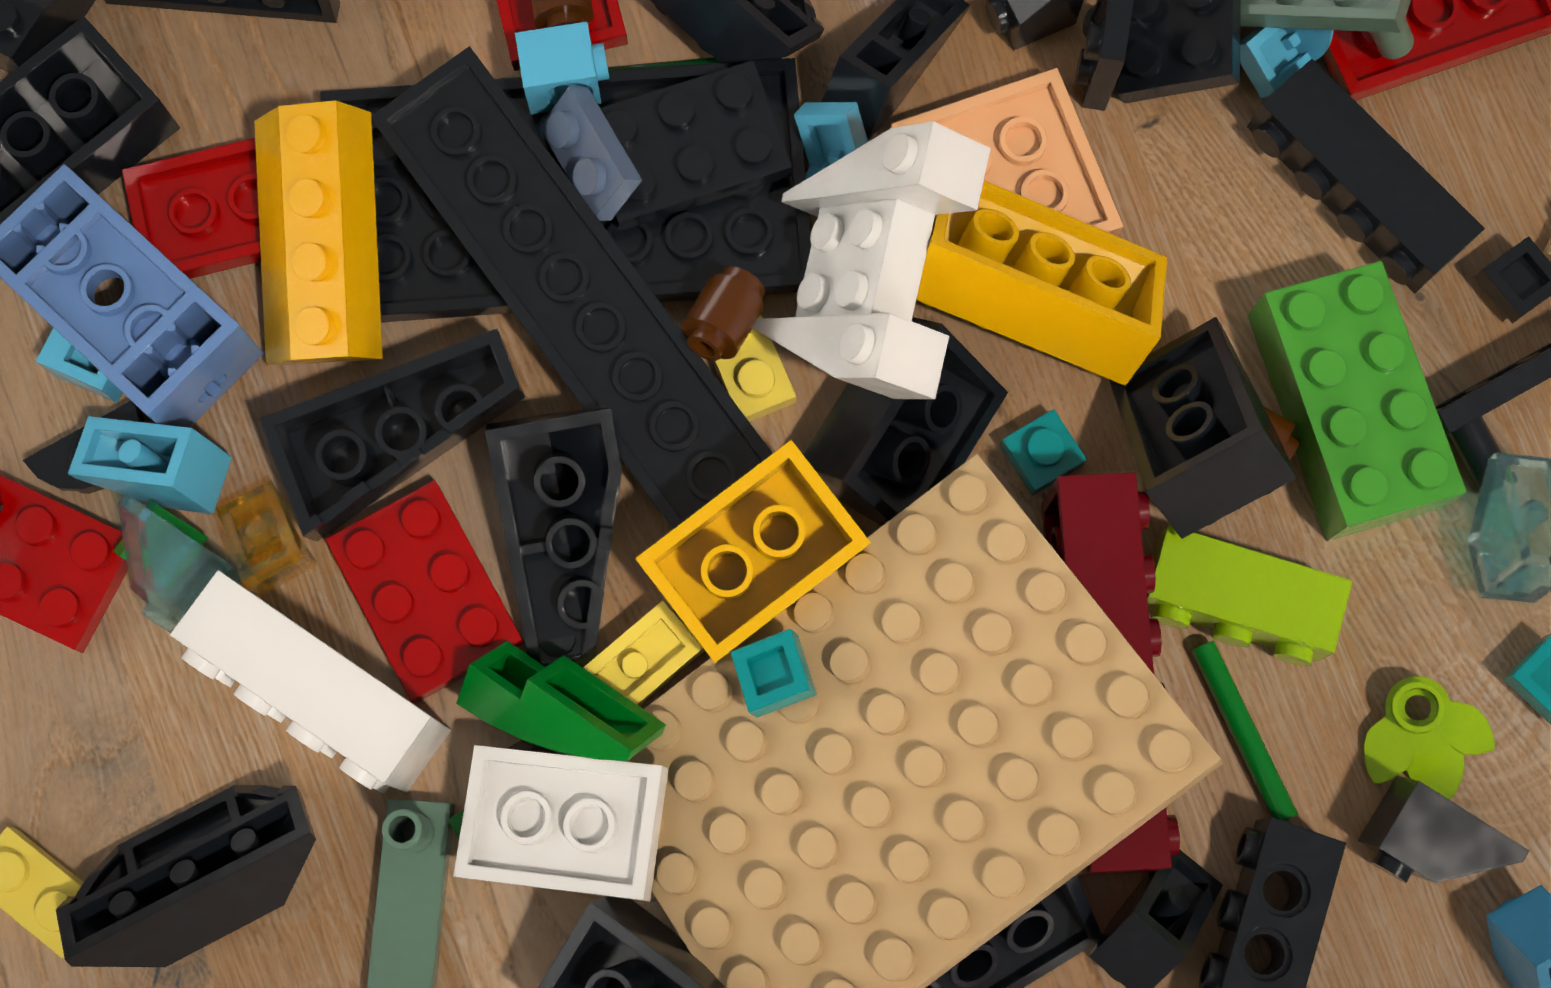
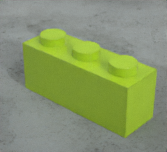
M1168 525L1157 536L1152 552L1156 573L1155 590L1153 593H1147L1148 610L1153 611L1152 618H1157L1159 623L1180 629H1188L1190 623L1213 629L1212 637L1220 642L1237 647H1250L1252 641L1275 648L1273 654L1275 658L1300 666H1311L1312 660L1318 662L1335 653L1352 580L1197 533H1192L1181 539L1171 525Z

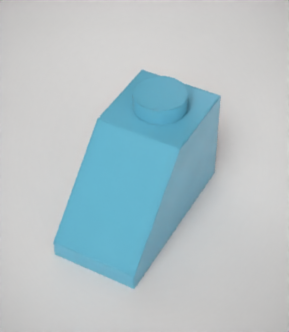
M88 416L68 474L81 481L147 503L151 499L163 508L214 514L232 457L193 428Z

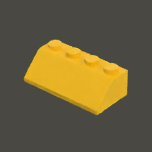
M336 100L278 106L254 121L266 365L276 366L383 359L371 112Z
M985 180L976 211L935 215L916 299L924 305L940 309L974 323L982 329L991 330L1030 346L1036 351L1047 353L1086 369L1092 374L1103 376L1125 386L1160 340L1167 257Z

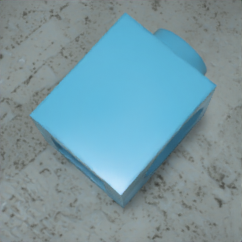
M588 22L515 33L523 88L531 115L551 112L569 86L588 87L597 104H602L598 81L609 79L604 43H591Z

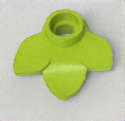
M1412 676L1397 682L1389 691L1385 701L1386 716L1376 722L1366 734L1364 762L1367 773L1374 784L1390 781L1406 771L1410 779L1424 783L1451 800L1462 781L1464 754L1477 755L1493 751L1495 749V741L1488 720L1477 708L1469 704L1451 701L1445 689L1430 678ZM1419 696L1428 701L1430 714L1426 719L1417 721L1411 719L1406 714L1405 704L1409 698Z

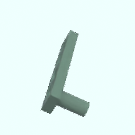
M1241 0L1240 26L1369 31L1379 53L1387 59H1398L1405 56L1414 45V36L1406 20L1411 0Z
M387 799L386 815L382 825L383 843L367 988H436L452 838V827L448 819L454 816L455 805L452 803Z

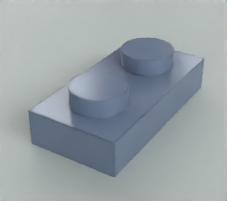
M569 86L539 128L570 182L599 221H611L641 183L642 179L588 87Z

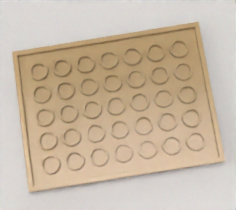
M978 454L974 455L867 537L871 542L869 546L734 649L737 650L792 629L799 636L817 692L816 696L761 717H754L748 712L730 652L717 663H714L711 658L644 708L645 711L665 723V729L661 736L630 760L624 762L661 765L668 768L652 893L690 953L701 961L726 988H926L1223 765L1218 754Z

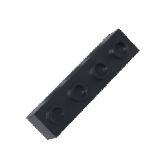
M1273 817L1256 820L1254 828L1246 827L1240 837L1235 855V863L1242 866L1236 890L1228 889L1218 911L1217 926L1224 928L1218 952L1210 951L1201 969L1199 988H1306L1346 842ZM1272 873L1280 875L1289 887L1288 901L1279 910L1268 904L1263 893L1264 882ZM1256 935L1261 936L1268 942L1272 953L1270 964L1259 973L1250 968L1245 958L1246 945Z

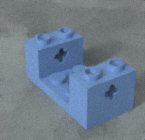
M65 164L0 224V278L157 424L190 428L264 355V352L232 317ZM110 278H119L124 281L123 295L116 303L109 306L96 305L95 292L103 281Z

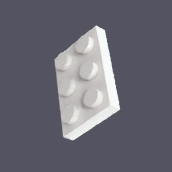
M474 745L453 877L650 902L668 768L661 765L599 760Z

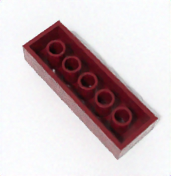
M1136 472L1058 476L1041 503L1044 538L1154 674L1153 657L1160 656L1162 639L1159 621L1157 618H1149L1147 593L1154 592L1156 583L1152 554H1143L1141 530L1148 529L1150 521L1148 495L1146 491L1137 490ZM1164 808L1076 875L1142 873L1172 868L1171 855H1178L1180 850V834L1176 816L1167 815V809Z

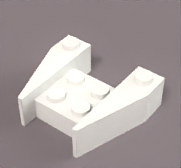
M934 121L894 127L783 193L781 202L817 216L818 219L811 231L810 240L812 245L804 279L797 291L798 306L795 317L757 319L753 329L839 380L893 399H935L949 336L912 322L927 254L926 250L929 245L935 215L976 211L978 209L991 148Z

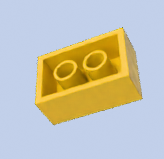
M790 440L635 559L714 663H717L864 550L871 542L798 447Z

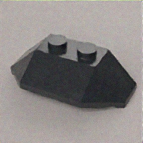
M650 0L662 14L668 16L693 38L702 50L711 54L720 63L786 58L819 39L824 31L821 21L816 19L815 9L810 0Z
M233 785L119 844L90 873L75 897L68 896L56 909L65 961L71 967H167L284 906L316 841L299 789L296 786L283 785L281 788L266 785Z

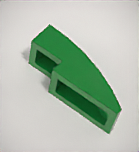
M508 641L469 664L456 702L457 705L486 723L523 741L556 752L599 760H630L661 736L666 726L665 723L566 656L560 657L545 667Z

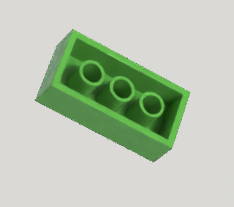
M1382 261L1263 294L1248 314V318L1282 415L1296 423L1291 435L1301 441L1295 452L1326 541L1442 509L1467 493Z

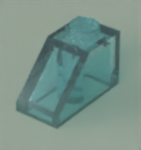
M1498 452L1489 458L1467 541L1480 598L1535 603L1551 591V458Z
M125 493L118 502L130 589L147 603L141 613L164 630L172 633L217 571H220L238 584L244 578L245 574L129 494Z

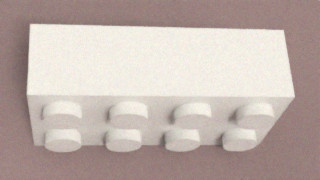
M220 571L215 573L170 634V636L188 647L181 656V659L213 680L216 678L230 688L235 681L238 682L240 685L233 695L262 715H269L282 723L286 716L293 720L286 729V732L317 753L321 751L330 758H333L339 752L346 757L339 768L370 790L374 788L380 793L385 794L391 786L408 793L451 731L444 724Z

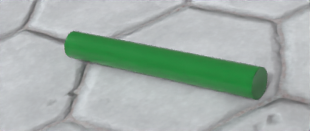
M1214 640L1191 650L1271 817L1285 821L1298 815Z

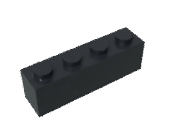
M1313 59L1308 61L1259 105L1247 126L1253 133L1254 140L1259 148L1270 157H1278L1295 174L1296 182L1301 190L1313 199H1320L1337 216L1339 226L1344 233L1357 242H1363L1382 261L1386 274L1396 283L1406 285L1414 294L1485 229Z

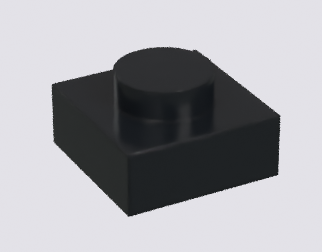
M1529 236L1483 268L1474 277L1512 324L1551 297V262Z

